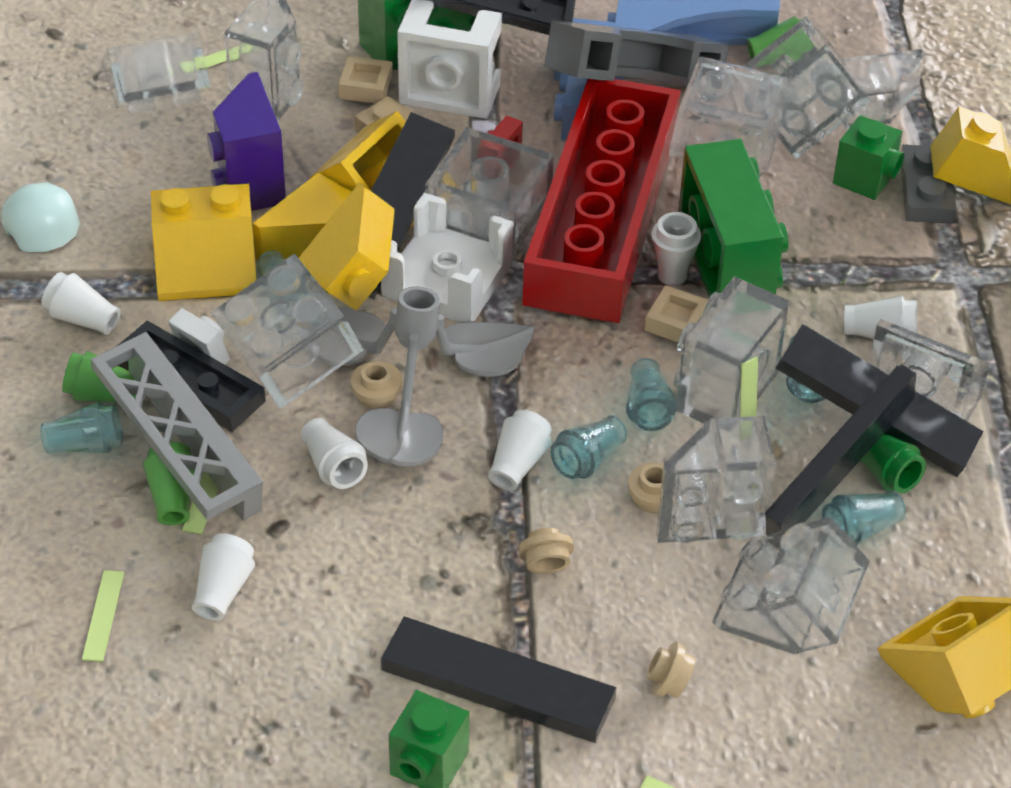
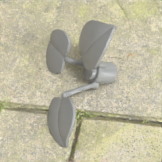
M420 286L408 287L399 293L397 308L391 309L390 319L386 326L379 317L361 310L355 311L351 308L324 306L308 299L304 301L301 318V329L306 345L315 356L329 363L356 365L364 361L368 352L373 354L381 353L394 330L401 345L408 348L400 412L390 408L372 409L361 415L355 427L356 441L364 447L368 455L383 463H393L396 466L402 467L419 466L430 461L439 452L443 442V429L436 417L426 413H410L417 351L426 348L437 336L442 353L448 356L455 355V364L459 369L479 376H501L513 371L520 364L532 339L534 326L490 322H461L449 325L444 329L445 316L439 314L440 298L438 294L429 288Z

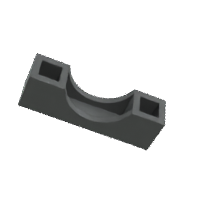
M552 20L544 67L576 78L614 81L615 76L633 77L688 88L721 90L729 45L696 35Z

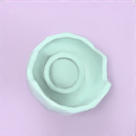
M48 182L23 185L6 198L1 208L0 217L6 235L8 237L12 236L19 249L25 252H47L63 247L77 235L80 225L78 214L70 195L63 188Z

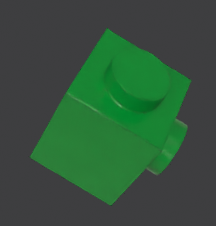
M859 115L839 141L832 184L876 200L888 182L897 176L903 164L904 152L899 151L903 131L885 125L880 121Z
M415 690L389 732L390 775L420 788H448L469 753V711Z

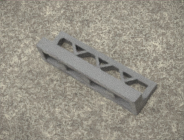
M147 332L91 359V369L206 520L231 507L236 510L243 521L262 511V479ZM128 360L129 373L136 381L118 378L111 368ZM144 397H149L164 418L145 414L142 410ZM159 431L165 432L164 437L161 435ZM173 434H177L183 443L190 448L193 456L174 452L170 446ZM189 470H195L194 476L190 473ZM203 472L209 475L222 493L210 499L200 486Z

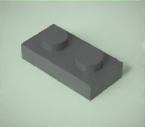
M902 144L901 152H904V160L901 166L906 221L953 224L956 214L954 184L933 177L930 145Z

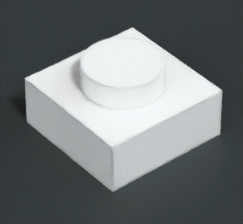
M181 308L168 321L173 335L225 365L230 361L223 341L224 332L209 317L201 316L198 318Z

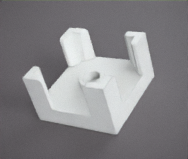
M411 0L398 29L399 103L487 119L500 87V69H493L492 71V54L501 34L502 13L480 10L469 32L427 25L434 8V3L427 0Z
M424 192L414 207V237L402 253L397 252V243L391 240L389 270L381 280V296L398 302L399 293L405 288L413 286L429 288L436 292L440 298L439 314H443L446 319L458 323L474 322L512 265L513 221L495 215L491 216L489 219V242L447 229L446 201L443 198Z

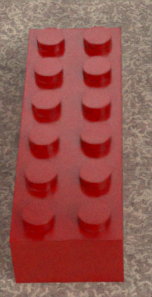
M587 79L524 260L522 306L620 324L677 134L681 90L614 79V81Z

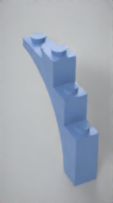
M619 0L617 12H608L607 21L573 18V23L696 35L729 46L747 45V39L756 37L778 25L780 0ZM555 71L554 80L560 81L559 91L565 92V94H556L554 121L562 122L561 140L566 141L587 79L576 78ZM615 76V79L623 80L626 78Z

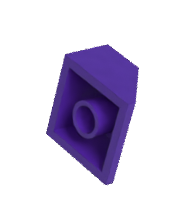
M258 71L248 73L213 111L215 132L207 133V141L212 161H217L218 168L211 170L212 185L249 184L251 211L277 205L286 198L281 129Z

